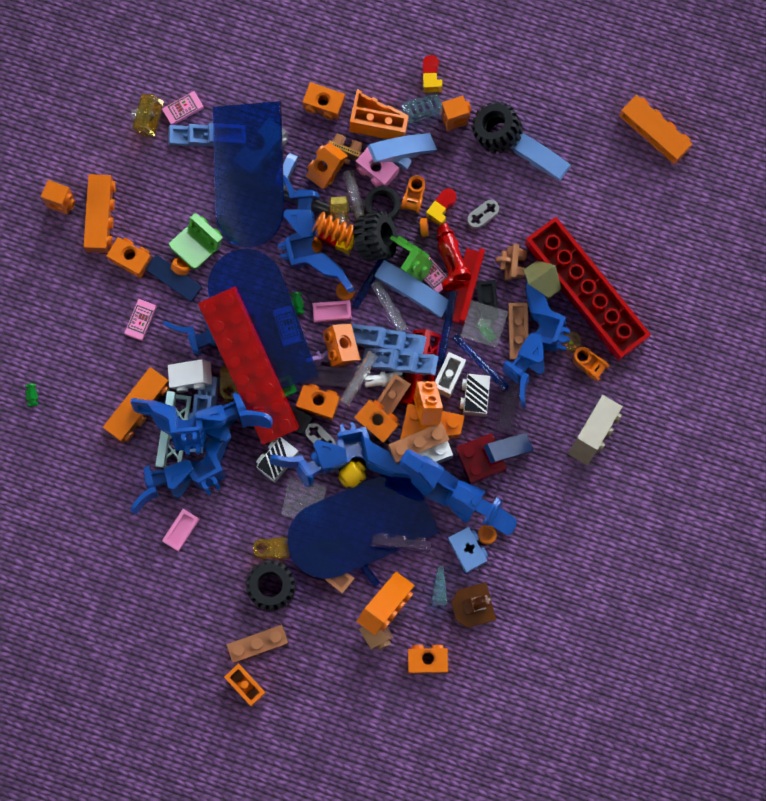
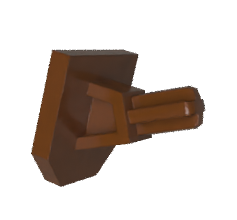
M486 582L462 588L456 592L451 604L457 622L470 628L496 621L492 599Z

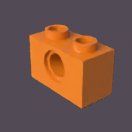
M310 82L302 103L303 108L308 113H319L328 120H338L346 98L344 93ZM321 100L328 101V104L322 106L319 104V102Z
M464 96L442 102L441 116L447 131L468 125V120L471 117V106L469 101H465Z
M331 142L319 147L316 152V159L312 160L307 167L309 171L306 177L322 189L331 185L348 157L347 154ZM323 161L327 164V168L324 167Z
M47 180L41 194L46 207L68 215L69 211L73 210L76 202L70 188Z
M117 237L106 257L110 262L141 279L146 271V267L152 261L150 251L143 247H135L134 243L125 237L124 239ZM134 253L135 257L133 259H126L127 254Z
M351 324L332 325L322 331L331 367L350 366L360 360Z
M417 382L414 402L420 425H439L443 406L436 382Z
M303 384L296 408L333 421L340 402V396H337L338 393L332 390H327L326 392L319 390L320 387L314 384H308V386ZM322 397L324 403L322 405H315L313 403L314 399Z
M376 399L374 402L368 400L354 418L385 443L400 426L397 422L399 419L391 412L387 414L382 410L384 406ZM377 414L383 417L381 425L374 423V417Z
M412 645V649H408V674L448 673V648H443V645H432V648L424 649V645ZM424 654H431L434 660L431 664H425L422 661Z
M239 663L224 676L251 707L267 694Z

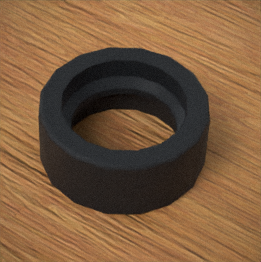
M378 186L370 190L365 198L366 214L375 213L371 206L372 200L377 195L383 194L393 200L394 206L389 216L391 220H394L400 211V199L396 191L387 186Z

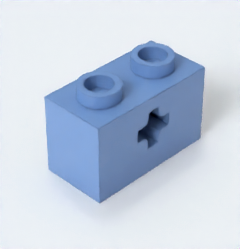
M469 527L448 537V541L466 574L486 564V558L488 557L485 548H480L477 543L479 540L477 533L474 529L471 531ZM466 545L474 547L472 554L469 552L465 553Z

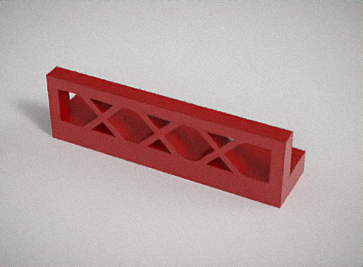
M466 248L463 261L470 270L471 279L464 282L465 285L454 290L446 321L465 325L485 249L480 248L479 251Z
M427 329L413 330V334L427 337L423 354H434L439 357L443 335ZM430 337L435 338L433 347L430 345ZM405 373L404 380L409 382L411 386L400 401V404L415 405L414 394L417 382H423L424 374ZM427 375V381L434 382L435 375Z

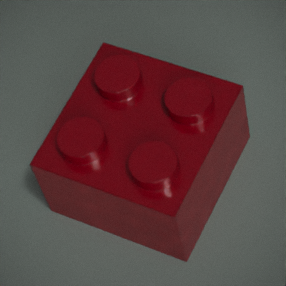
M492 433L456 447L455 451L469 484L473 485L505 472L507 469L504 460L491 464L483 447L487 443L495 442Z

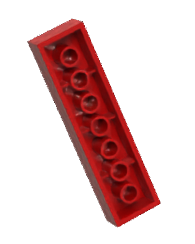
M554 217L526 238L525 246L537 261L556 266L562 288L561 291L618 362L649 339L651 336L650 332L557 217Z
M236 286L198 303L199 308L246 410L266 413L273 420L271 428L254 426L262 445L298 430L299 424Z

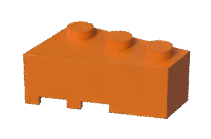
M357 89L350 118L349 132L383 139L406 136L409 116L389 105L386 106L378 102V99L366 96Z
M407 405L400 439L434 426L420 425L415 405ZM442 411L440 423H443L449 439L460 438L464 415Z

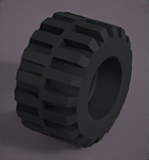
M495 101L492 104L490 102L488 106H482L480 112H476L475 115L477 117L472 120L474 123L472 124L473 134L487 152L491 151L493 154H496L497 151L501 154L504 150L508 152L511 150L510 147L517 145L516 141H520V134H523V125L515 110L510 105H507V103L502 102L500 104L499 101ZM504 123V126L499 131L490 133L495 125Z
M380 211L360 215L356 219L353 230L354 243L363 260L372 262L393 257L398 244L392 241L390 237L392 235L397 238V232L389 214L387 215L386 212Z
M267 560V562L258 563L259 565L254 566L247 575L246 592L250 600L257 607L266 611H277L282 607L284 608L287 603L291 602L295 594L296 584L291 571L278 561ZM271 574L278 576L282 581L281 592L274 597L264 596L259 589V583L262 578Z

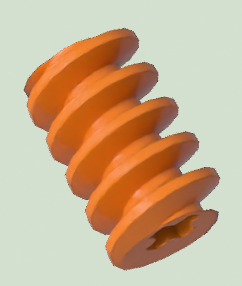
M325 212L318 216L312 230L313 232L317 229L318 236L324 232V239L331 235V242L338 238V245L344 241L345 248L349 246L353 237L352 224L346 228L345 221L339 225V219L336 218L332 222V215L325 219Z

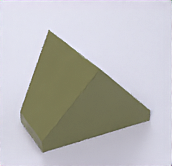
M535 261L523 270L528 284L544 294L547 300L562 289L555 265Z

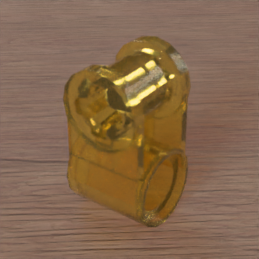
M220 366V393L223 400L230 403L234 401L233 395L231 393V396H227V393H229V390H232L233 393L236 392L238 394V391L227 367Z
M289 537L258 539L253 544V553L259 559L290 558ZM260 545H263L264 548H267L264 550V553H260V551L256 549H258Z

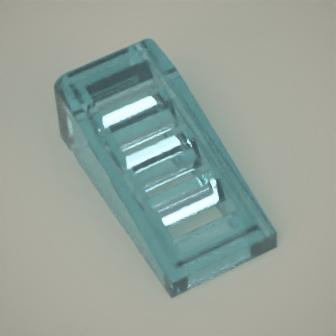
M438 94L403 103L405 114L409 116V123L441 113L442 103ZM433 100H435V103L437 105L436 109L433 108L431 102ZM424 103H428L430 110L427 111ZM419 105H421L423 112L419 111ZM414 107L416 114L412 113L411 108Z
M438 566L431 603L432 607L447 605L444 566Z

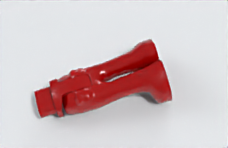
M443 223L437 228L438 235L436 239L439 241L437 243L438 250L446 266L448 277L441 284L443 290L452 291L465 285L464 282L471 279V273L464 264L458 248V240L455 239L453 230L449 229L448 223Z

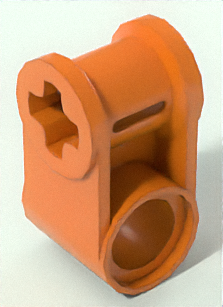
M415 175L409 179L401 204L402 210L409 209L416 211L417 214L420 213L425 191V180L421 176ZM415 182H419L422 185V187L420 189H414L412 187V184Z
M586 347L578 348L572 356L573 363L595 381H599V376L605 369L610 367L605 360L595 355ZM577 354H585L586 361H580Z

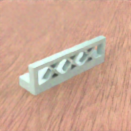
M167 391L165 402L167 405L175 407L176 399L187 400L186 408L180 412L177 409L176 411L178 417L180 416L182 420H188L192 397L177 395L175 392ZM162 430L155 465L160 470H164L167 467V458L172 454L177 457V463L181 462L184 450H180L177 455L175 449L173 450L169 445L172 436Z

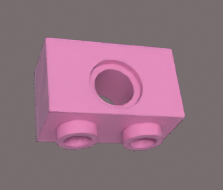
M368 147L356 160V170L361 175H367L371 178V182L376 187L388 186L399 173V167L393 162L374 163ZM378 165L381 167V170L375 172L371 168Z

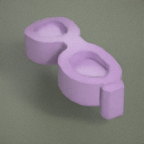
M317 351V356L306 358L308 365L312 367L320 366L322 361L330 362L327 351L322 354L320 351Z

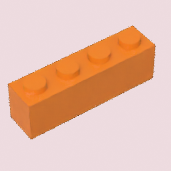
M635 95L621 110L619 116L674 165L691 148L690 138L676 130V126L670 121L667 122L657 109H652L645 98Z
M88 174L84 249L86 252L108 253L109 247L113 245L110 229L114 228V218H111V212L115 210V199H112V196L116 192V181L113 180L111 175Z
M150 367L103 426L105 431L123 444L125 441L128 442L133 437L135 428L137 426L140 427L146 420V415L136 413L132 409L131 399L157 401L161 395L165 396L167 391H169V380Z
M395 572L364 608L356 622L373 635H376L380 630L384 632L389 623L393 621L398 612L401 611L412 597L413 593L411 590L415 585L398 572Z

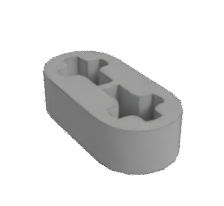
M487 200L469 214L467 219L468 226L471 229L478 230L498 215V203L494 200ZM488 205H489V207H492V206L495 207V208H494V213H492L491 211H489L488 213L485 214V212L487 211V206H488ZM479 216H482L479 219V224H477L476 222L472 223V217L478 218Z
M311 423L306 428V437L313 444L317 440L323 439L325 442H332V444L336 445L335 440L319 424ZM311 428L314 430L318 428L319 439L315 435L310 436Z

